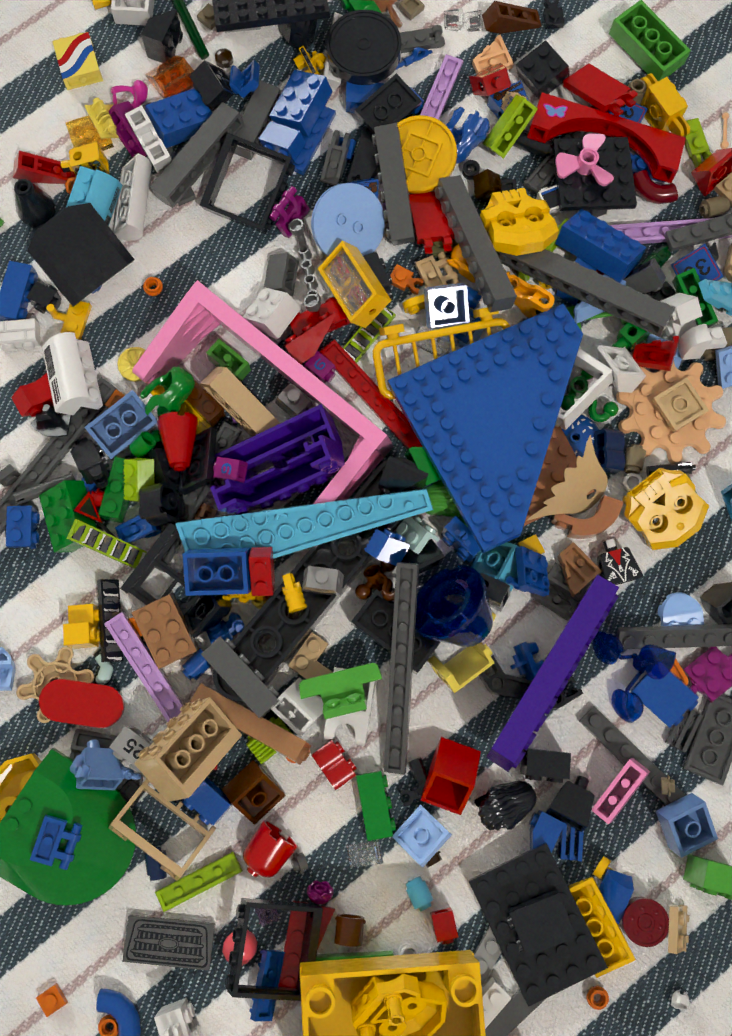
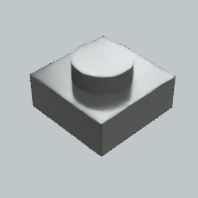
M9 464L0 471V484L4 487L12 485L21 474Z

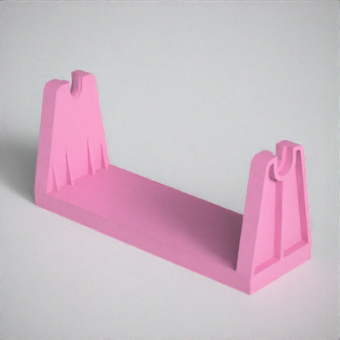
M197 280L133 367L132 372L143 382L149 384L154 379L167 374L173 366L177 367L205 336L219 325H222L318 405L322 404L331 416L358 437L345 465L341 467L313 504L349 499L394 447L388 435Z

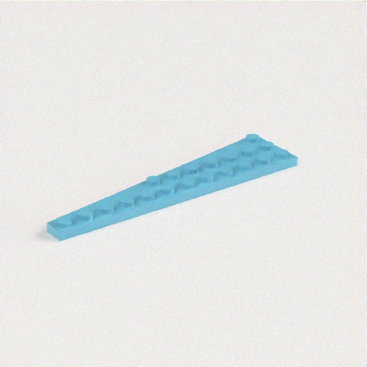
M427 489L198 519L177 522L175 524L185 552L193 549L273 547V558H277L431 511L433 506Z

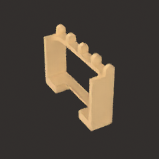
M146 778L110 824L109 829L124 841L128 839L160 863L162 865L160 868L178 881L216 830V827L213 825L209 831L204 829L197 823L199 814L194 819H191L180 810L183 805L182 801L177 806L167 802L160 793H157L148 786L150 782ZM142 791L150 794L203 835V839L182 868L120 821Z

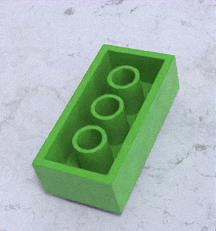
M639 0L615 18L609 35L647 74L652 73L657 81L668 77L684 65L691 51L642 0Z

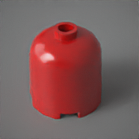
M269 821L262 822L243 851V858L248 866L247 871L254 877L260 875L270 878L276 875L298 847L291 837H288L286 840L280 834L282 830Z

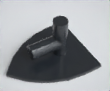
M46 404L42 408L44 412L36 414V418L30 423L37 432L44 436H68L72 415L57 413L54 406L51 407Z

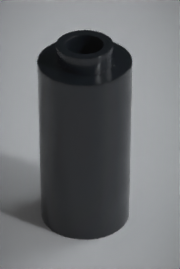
M525 129L513 144L514 147L544 159L546 156H550L553 150V140L542 143L527 138L529 131Z

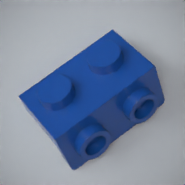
M255 60L242 72L235 65L231 67L230 88L242 98L250 91L254 92L259 86L260 65Z
M32 505L7 506L6 547H29L36 549V543H39L37 523L40 521V514Z

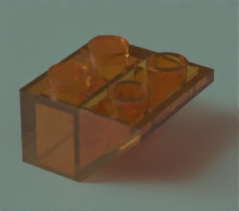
M176 55L145 74L163 99L188 91L193 87V81L189 75L194 70L185 58Z

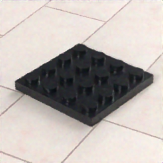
M606 137L604 143L597 151L599 159L596 165L614 177L613 182L607 186L599 185L592 173L581 175L575 171L564 179L559 178L555 163L557 155L559 153H566L579 157L580 152L583 150V138L553 139L552 147L560 211L636 208L637 201L628 137Z

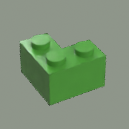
M218 339L206 352L208 360L216 367H227L240 382L251 371L249 362L221 339Z

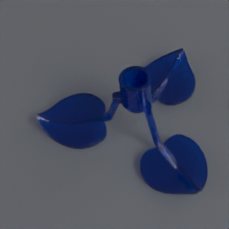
M598 631L593 639V648L601 662L612 665L617 662L618 658L620 660L632 658L633 667L638 670V673L628 684L625 691L616 689L611 698L612 706L618 716L628 723H633L641 717L644 707L640 697L633 692H629L631 687L645 670L650 678L658 680L664 678L673 667L676 652L666 650L657 645L648 644L641 648L638 655L636 653L621 655L624 650L621 641L610 633Z

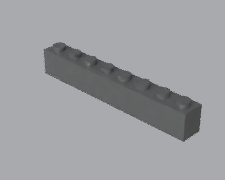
M461 175L439 178L438 186L435 188V196L439 199L442 212L445 213L448 225L454 232L455 241L459 243L462 256L468 263L469 272L473 274L476 287L483 296V303L487 305L490 313L511 309L517 295Z

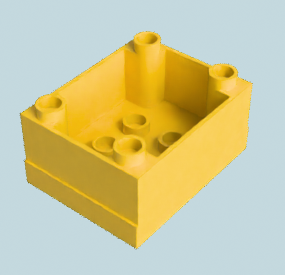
M471 950L300 962L303 1036H358L352 1024L351 1001L358 996V993L363 990L364 986L368 984L373 976L385 981H391L402 974L417 977L418 981L432 982L445 992L447 1000L445 1022L432 1036H486L480 962L474 957V953Z

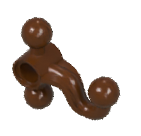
M383 561L380 563L381 567L377 564L368 566L363 573L367 582L356 587V597L360 600H366L371 595V589L372 591L377 589L378 591L382 590V596L385 600L394 601L395 591L392 592L393 583L385 573L392 572L396 566Z

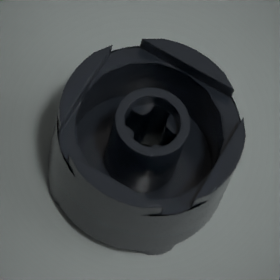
M165 481L140 489L139 516L141 519H146L152 526H160L178 521L180 517H183L185 502L183 496H179L177 492L179 490L178 486L172 481Z

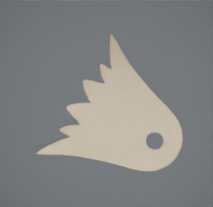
M591 435L586 443L583 458L581 456L577 457V467L566 468L564 471L565 482L551 487L555 497L544 501L543 503L547 506L537 511L526 521L548 515L582 513L593 507L601 499L606 490L608 479L595 455ZM595 489V495L591 499H587L588 493Z

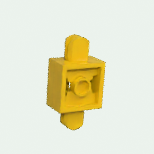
M650 73L640 78L646 84V92L640 105L648 108L644 117L649 125L667 132L671 131V133L683 137L690 134V126L683 117L688 105L668 77L657 81L654 75Z

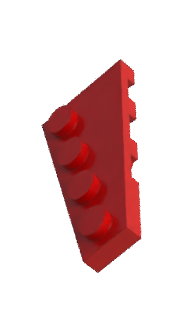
M293 900V902L306 903V902H300V901H295V900ZM319 905L323 908L318 948L335 908ZM291 911L279 987L296 988L307 912Z

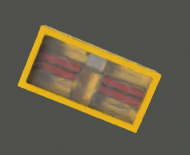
M343 240L318 268L344 313L353 324L366 328L392 301L359 249Z

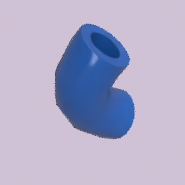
M101 988L97 997V1012L107 1013L115 1018L118 1024V1036H141L140 1015L134 1003L121 992Z

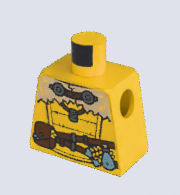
M98 142L70 149V160L61 161L64 173L73 171L77 176L80 166L95 171L97 169L110 175L108 159Z

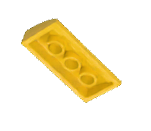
M590 877L569 885L568 888L608 967L595 974V977L598 978L635 961L636 958L594 878Z

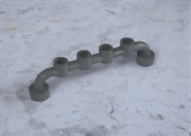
M294 219L289 223L288 227L291 234L297 236L300 246L298 252L302 259L301 267L305 273L304 282L308 288V293L303 303L308 311L317 312L321 306V297L316 290L318 283L313 275L315 268L310 260L312 253L304 236L305 225L301 219Z

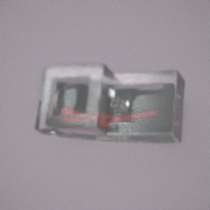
M462 8L444 11V27L446 30L460 32L483 31L482 10L463 12Z

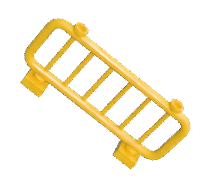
M487 307L473 310L474 318L481 317V321L400 337L398 333L405 332L403 324L379 328L380 336L387 335V339L379 341L373 349V361L380 393L387 399H395L385 383L380 355L383 348L393 346L397 373L400 375L402 373L397 345L412 343L417 368L420 366L416 347L417 341L431 339L435 360L438 358L435 338L449 335L453 352L456 351L453 334L468 332L469 341L472 344L474 343L473 330L486 328L487 335L490 336V327L501 326L504 330L511 327L510 324L502 318H493L492 315L499 314V311L490 313Z

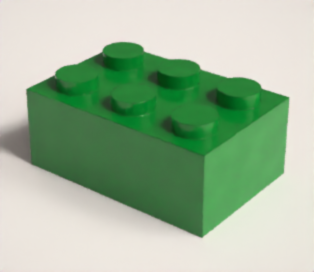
M64 480L39 495L54 553L74 552L83 547L66 539L75 519L97 528L94 520L73 512L74 508L87 493L84 481Z

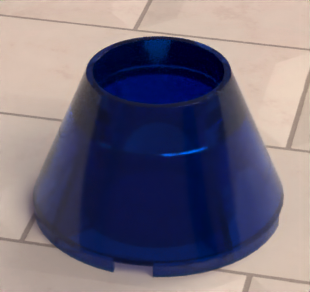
M458 565V568L452 570L446 568L431 577L418 592L415 629L423 637L457 646L472 647L482 642L490 633L493 626V616L484 578L476 569L466 565Z

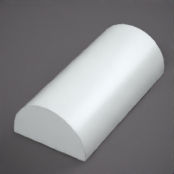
M139 153L122 167L120 183L123 186L117 201L113 233L120 240L134 241L143 236L152 163L147 157Z

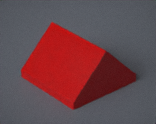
M732 148L716 150L691 172L701 193L705 197L732 172Z

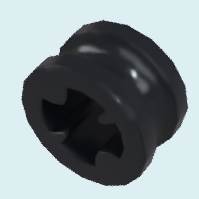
M475 160L466 161L463 165V176L468 180H473V177L479 174V163ZM474 168V171L468 172V169Z

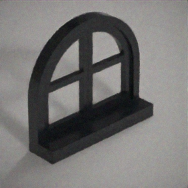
M171 522L120 588L125 593H131L145 605L158 600L140 587L156 566L175 579L161 598L167 596L178 582L185 587L184 568L178 573L161 560L177 538L181 541L175 522ZM196 595L186 603L178 604L182 613L186 614L201 595Z

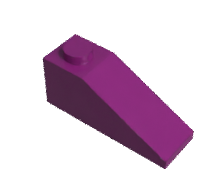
M129 101L113 105L109 110V115H111V119L117 127L116 134L132 157L138 153L147 157L125 116L126 113L134 109Z

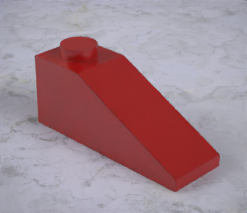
M19 151L14 160V179H26L32 183L65 184L68 178L76 177L73 171L63 172L61 161Z

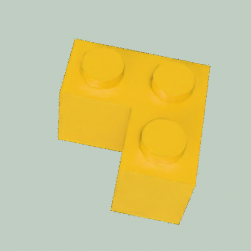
M94 604L68 606V624H63L64 646L73 649L99 647L98 606Z

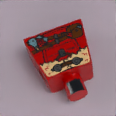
M502 63L469 76L473 95L489 96L511 86L507 68Z

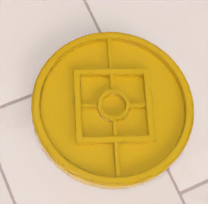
M418 115L403 119L397 125L401 139L408 192L419 194L433 191L438 186L439 178L450 177L455 168L457 147L454 136L450 129L436 118Z

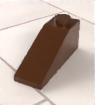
M494 1L482 14L484 26L488 32L503 34L540 28L542 26L538 10Z

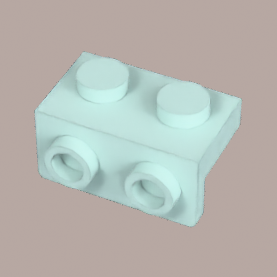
M418 516L415 518H404L395 531L406 537L405 542L410 544L409 548L417 554L422 551L430 538L437 542L440 540L435 535L436 530Z

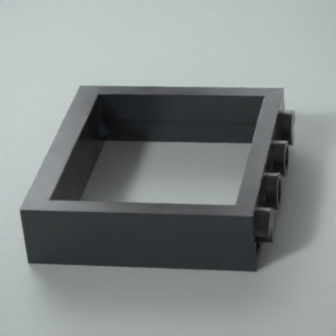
M227 133L200 206L208 212L267 234V231L271 230L274 222L269 216L274 205L280 202L281 195L287 190V180L294 173V162L289 156ZM236 147L284 165L261 225L214 206Z
M241 898V903L237 905L236 917L238 918L237 928H234L232 936L234 949L229 955L230 975H227L225 981L227 992L235 998L301 1001L300 965L296 988L239 985L250 907L307 912L300 962L316 961L323 908L317 904Z

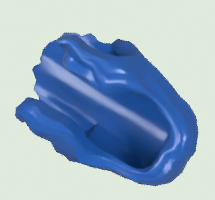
M463 107L456 109L446 124L456 142V164L465 161L471 151L486 139V133L490 128L489 120L481 116L479 117V112L475 111L474 114H469L462 127L456 129L454 126L465 110Z

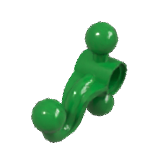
M583 369L580 371L581 376L574 377L567 388L568 395L564 396L561 404L563 410H569L575 404L574 399L582 397L588 390L587 380L594 378ZM573 385H579L582 390H576ZM596 399L588 407V414L592 420L604 422L610 417L615 416L619 409L615 402H607L603 406L604 413L600 415L596 412Z

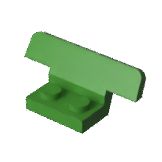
M369 663L305 679L299 684L300 697L304 699L321 694L325 719L366 710L367 699L363 684L380 680L382 675L377 664Z

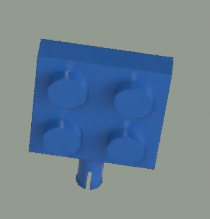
M457 516L444 526L441 533L443 542L448 547L452 546L457 551L456 555L463 562L466 560L470 563L481 549L469 528Z

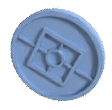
M341 183L326 190L316 202L311 218L312 234L318 248L328 257L343 240L357 247L363 256L373 253L379 246L385 229L383 208L375 194L368 188L355 183Z

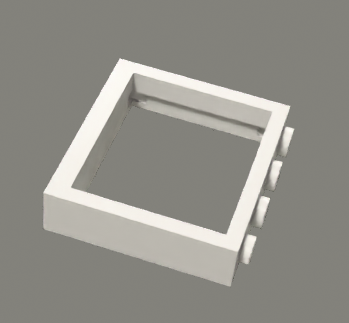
M578 349L574 364L598 380L564 415L558 414L555 426H560L564 430L614 381L612 369L581 349Z

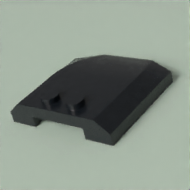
M91 203L66 207L36 230L27 249V252L72 307L135 260Z

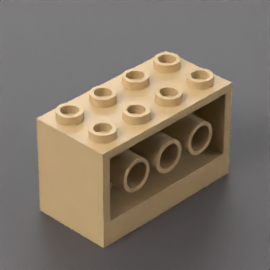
M210 697L202 700L199 698L193 703L187 702L180 708L181 713L167 722V728L153 737V743L140 751L138 754L139 758L134 763L167 802L189 798L242 736Z

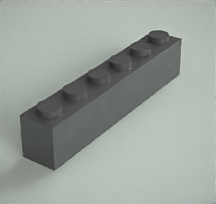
M222 102L213 111L212 115L201 125L195 135L189 139V142L178 152L177 156L150 186L156 198L171 208L175 207L219 155L227 133L236 135L244 125L243 119L237 110Z
M397 123L374 127L375 134L372 135L374 147L377 146L378 153H375L376 165H380L381 172H378L379 184H383L384 190L380 191L382 203H386V210H383L385 222L388 221L389 228L386 229L388 241L391 240L393 246L416 242Z

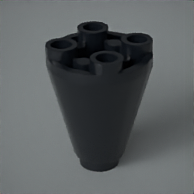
M19 179L15 183L16 212L21 221L32 228H36L48 222L55 215V204L50 195L29 180Z

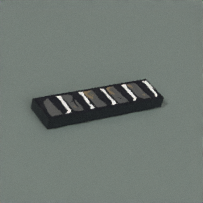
M99 579L97 580L101 662L124 661L123 652L104 624L121 613L119 580Z

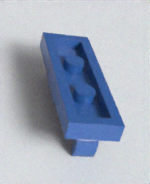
M261 950L262 958L261 962H258L260 969L256 986L279 987L285 952L282 950ZM252 998L254 1001L252 1008L249 1009L251 1013L250 1019L254 1022L272 1021L276 1000Z

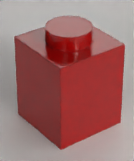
M451 907L430 912L437 943L441 942L443 945L454 942V938H459Z

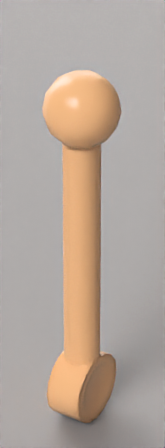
M727 112L722 114L723 142L720 145L722 149H727L729 146L727 142V119L729 114Z

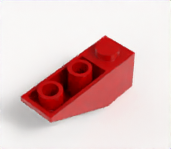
M326 312L318 317L319 322L312 325V323H309L301 329L303 332L298 336L293 334L285 339L286 344L283 347L287 353L300 364L313 357L336 314Z

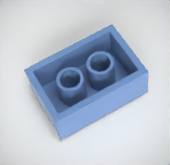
M131 390L84 428L112 460L128 448L142 432H148L156 426L157 419L151 412L149 415L145 413L146 405Z

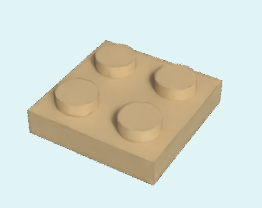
M687 377L652 399L673 433L709 411Z

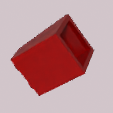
M441 737L434 752L421 801L461 815L475 787L481 751Z

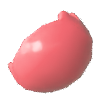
M249 930L246 933L242 966L247 964L257 951V940ZM233 932L223 942L222 952L227 962H229L230 952L234 949Z

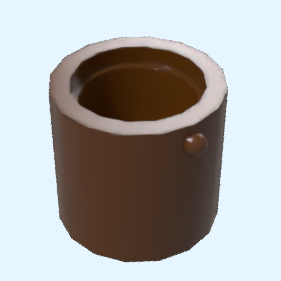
M337 914L335 917L334 943L349 947L362 946L363 929L366 923L364 917L353 914Z

